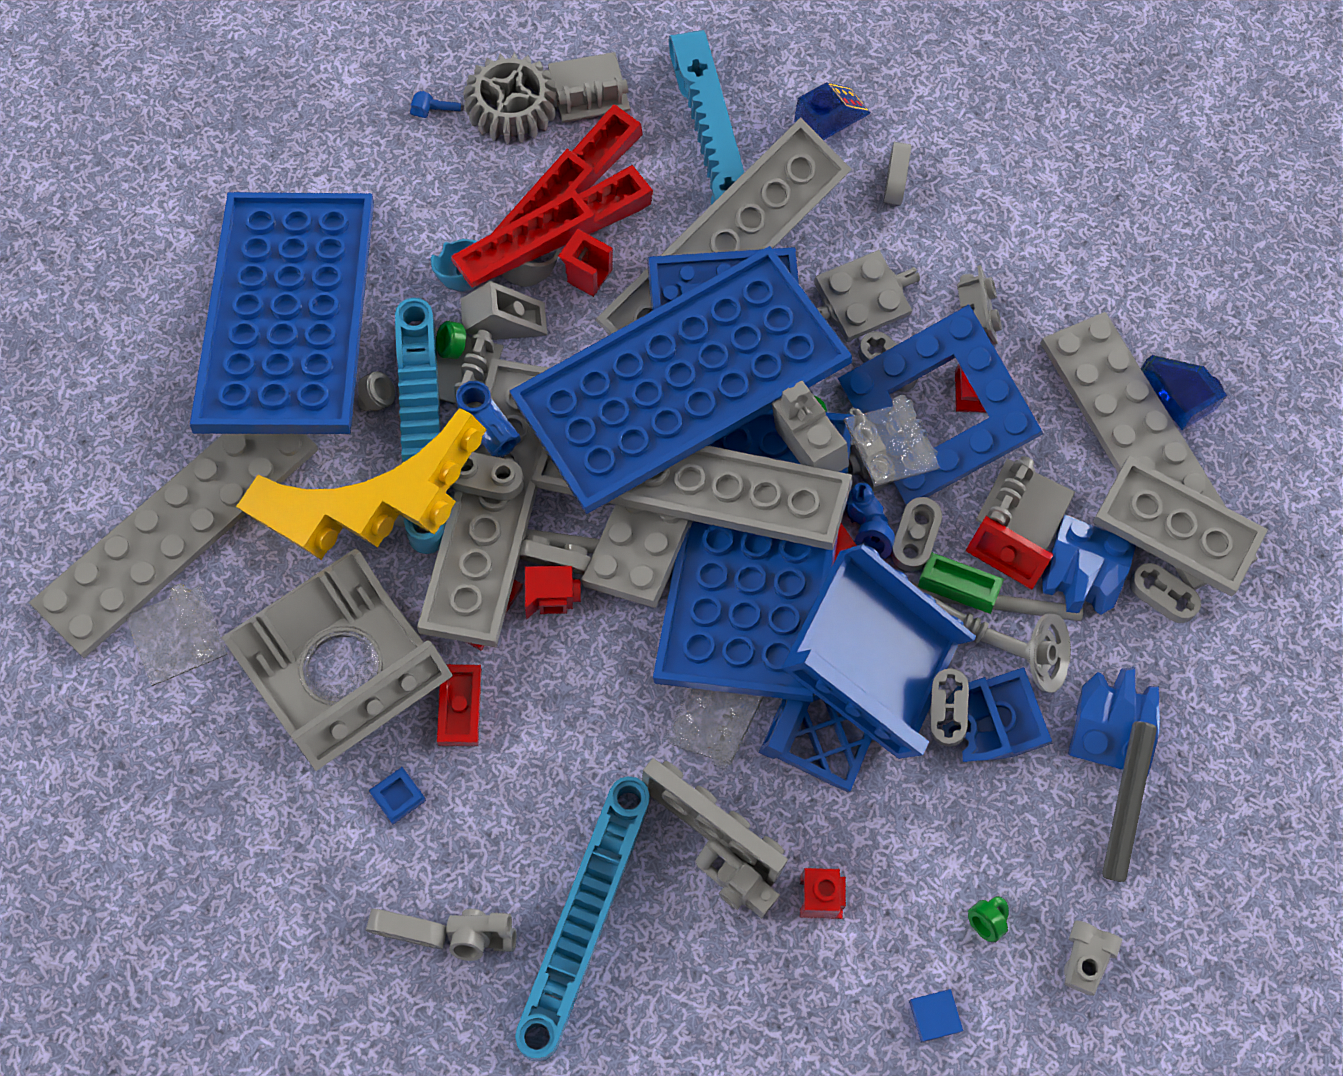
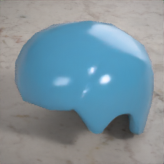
M463 238L452 243L445 242L439 256L431 255L432 271L448 289L459 292L473 289L462 274L459 275V270L452 263L451 256L476 243V240Z

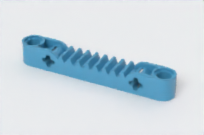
M699 30L669 35L668 40L669 53L681 94L688 99V108H691V119L695 120L694 130L698 131L697 141L701 143L700 152L704 154L703 163L704 166H707V178H711L712 205L744 173L708 39L705 31Z
M420 298L405 299L398 305L395 311L402 463L416 455L441 432L436 330L431 306ZM412 321H422L419 325H409ZM404 518L409 544L415 551L430 554L439 550L446 522L439 527L435 535L430 532L421 534L417 532L420 526Z
M627 776L620 778L614 782L609 790L517 1026L515 1035L517 1047L522 1055L531 1061L540 1062L547 1060L554 1055L559 1046L585 973L589 967L591 957L596 949L615 894L647 815L650 799L649 790L645 783L637 777ZM625 793H633L640 799V804L636 808L629 810L621 807L617 800ZM547 993V994H549V995H552V996H554V997L560 998V999H562V1000H558V999H556V998L550 997V996L545 995V994ZM534 1027H543L550 1034L548 1044L539 1050L531 1049L525 1041L527 1033Z

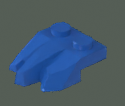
M1064 515L1051 551L1053 556L1042 574L1043 594L1054 595L1057 591L1063 592L1066 600V612L1080 613L1086 601L1092 604L1095 612L1102 615L1114 608L1129 573L1136 545L1114 533Z
M1024 667L987 680L986 677L968 682V722L965 739L969 741V746L962 751L963 762L1006 759L1053 744ZM957 686L946 699V704H954L955 691L962 690V686ZM953 720L942 726L944 735L948 738L953 737L954 731L961 729V726L954 725Z
M1135 667L1122 668L1114 686L1108 685L1104 675L1097 672L1082 686L1076 710L1077 719L1068 755L1123 770L1132 724L1135 721L1147 722L1155 725L1157 728L1148 770L1149 775L1160 731L1159 686H1148L1143 693H1137L1135 689Z

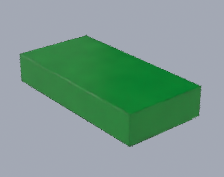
M931 552L917 587L991 614L1004 578Z

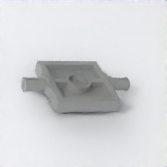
M877 250L817 275L814 279V284L822 297V306L817 309L825 320L829 319L839 328L846 342L909 316L912 313V309L903 294V288L919 282V273H916L917 269L912 267L896 275L887 265L880 250Z

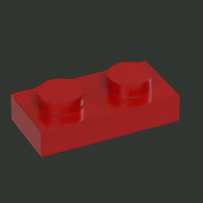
M985 516L965 550L967 553L1031 590L1053 556L1049 551L988 516Z
M446 664L453 676L440 685L437 744L438 746H479L481 665Z

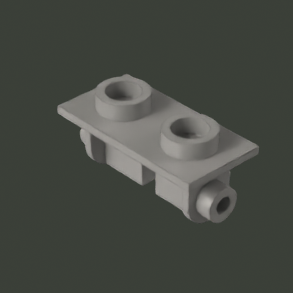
M981 265L977 266L979 276L974 277L972 274H965L960 277V282L957 284L961 309L969 304L971 308L975 307L974 313L987 336L991 337L994 344H998L996 331L1002 330V324L998 309L992 310L991 299L997 298L995 283L992 277H986Z

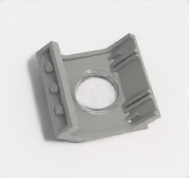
M356 548L221 637L315 771L453 676L435 646L429 640L423 642L385 592L363 555ZM341 638L353 639L361 644L364 650V658L359 669L350 678L334 685H322L313 680L310 674V664L315 653L323 645Z

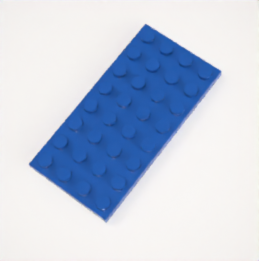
M227 192L190 419V427L193 434H351L374 208L372 193Z
M771 246L509 390L518 409L587 515L771 410L772 403L782 398V392L787 388L794 387L800 381H803L809 388L852 363V355Z
M773 409L708 445L800 464L775 429ZM826 412L828 419L847 442L849 461L855 424L854 415ZM848 467L841 470L840 472L847 474ZM693 521L691 527L687 530L674 563L653 673L654 683L813 702L814 693L785 672L782 666L834 564L838 534L833 550Z

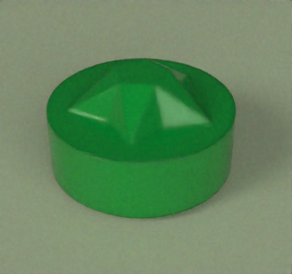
M445 321L437 331V352L442 358L458 359L465 348V328L462 323Z

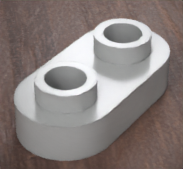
M472 452L463 465H470L472 468L469 471H461L457 481L452 484V487L460 492L497 500H510L517 497L523 490L524 478L522 469L516 462ZM501 473H508L510 475L506 479L497 478Z
M926 497L915 498L907 504L895 535L891 558L894 564L904 571L912 572L923 568L930 557L942 521V511L939 505L932 499ZM917 515L924 516L927 519V524H918L914 517ZM906 548L913 549L916 552V557H906L903 550Z
M528 534L527 540H522L520 559L545 566H572L573 573L584 575L591 557L586 556L588 550L572 544H565L564 549L550 546L549 539Z

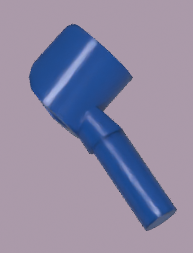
M419 91L413 96L410 114L427 118L430 109L461 111V103L438 101L433 99L429 93Z

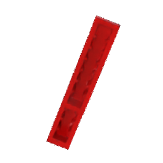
M613 104L572 151L567 148L492 233L572 189H575L578 194L589 189L643 135L641 123Z
M631 165L580 194L575 189H572L451 256V261L471 288L565 246L577 229L589 235L651 205L653 189L636 168Z

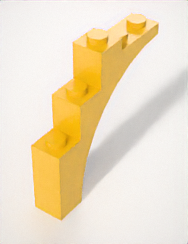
M459 408L434 439L416 455L391 471L362 483L335 489L292 487L279 484L258 474L236 507L320 560L335 545L342 528L347 529L378 548L382 540L392 531L394 522L399 515L435 535L439 527L448 520L451 509L456 502L446 491L459 478L461 468L471 453L480 446L482 436L487 429L471 413Z

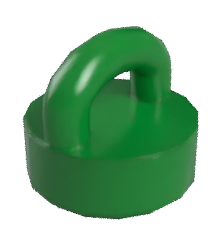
M996 896L989 901L979 900L968 910V920L971 926L984 940L997 942L1008 932L1007 919L1009 907L1004 898Z

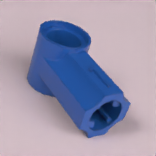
M468 381L458 388L456 393L457 410L461 408L471 413L487 429L482 436L481 443L490 455L504 457L512 452L515 446L521 442V437L491 399L488 387L479 381ZM471 402H479L482 404L477 408H470L466 406Z

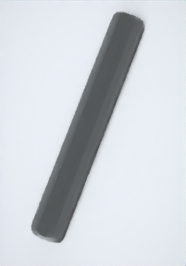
M1135 721L1132 724L1102 871L1104 878L1117 882H1125L1127 879L1157 731L1156 726L1151 723Z

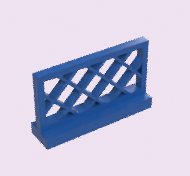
M815 695L813 702L820 700V698ZM782 699L758 753L771 759L778 758L832 786L850 792L872 738L864 733L861 740L849 744L841 722L847 719L844 716L838 717L836 710L827 703H825L831 720L813 726L807 711L812 702ZM803 721L806 729L798 731ZM833 725L841 747L823 753L815 731ZM808 734L816 756L802 759L790 753L789 751L795 738ZM858 746L856 754L853 756L851 748ZM844 752L850 766L845 779L831 773L826 757ZM818 760L820 767L812 764L811 762Z

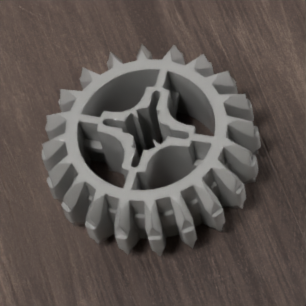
M515 52L511 58L504 59L501 53L497 61L486 58L485 67L476 65L474 75H468L467 86H465L463 91L465 112L469 115L472 126H478L481 135L490 132V137L493 141L499 138L500 135H504L507 145L511 140V136H517L518 140L522 143L525 133H528L535 139L538 134L537 128L546 131L548 121L554 120L555 110L558 106V96H556L557 85L552 80L550 70H543L540 61L531 64L529 55L522 60L518 59ZM524 85L531 87L537 95L531 94V90L525 88ZM483 99L490 100L491 104L498 107V109L494 110Z

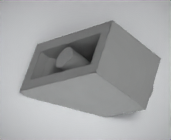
M492 281L487 282L461 298L462 324L468 334L475 335L479 330H485L492 334L491 340L548 335L545 302Z

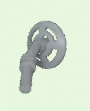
M934 598L936 604L950 615L959 618L963 622L964 627L976 636L974 642L979 643L982 641L1027 659L1028 663H1030L1035 684L1041 691L1056 692L1063 685L1070 664L1071 644L1067 626L1059 615L1051 613L1043 615L1034 628L1031 640L1025 643L988 628L989 623L983 622L981 624V619L978 617L973 619L971 613L965 615ZM1050 626H1051V628H1052L1053 631H1054V634H1055V637H1056V641H1055V638H1054L1053 633H1052L1050 630H1048ZM1056 663L1053 674L1050 677L1047 671L1051 665Z

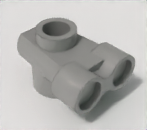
M465 909L462 915H450L448 918L446 933L451 943L449 951L458 959L466 961L479 960L483 956L484 948H494V951L514 952L516 948L517 933L516 929L512 928V916L510 913H490V915H486L477 909Z
M1076 920L1069 936V940L1073 942L1070 959L1064 967V985L1086 995L1094 996L1110 958H1117L1122 938L1099 930L1086 922ZM1084 961L1091 966L1093 976H1088L1083 972L1082 963Z

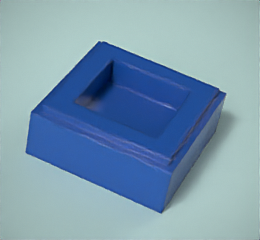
M403 767L369 790L392 825L426 801V798Z
M951 989L909 1000L921 1043L963 1031Z

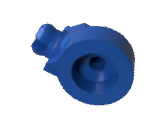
M858 483L850 490L845 506L851 522H857L861 525L854 542L856 545L864 544L875 549L879 553L880 558L884 560L892 552L895 534L889 527L888 519L883 513L884 507L874 496L871 486L866 483Z

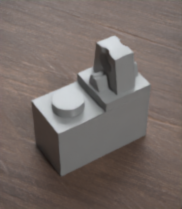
M800 381L794 387L784 390L782 398L772 403L775 429L800 464L840 472L848 467L847 442L828 419L825 410L805 383Z

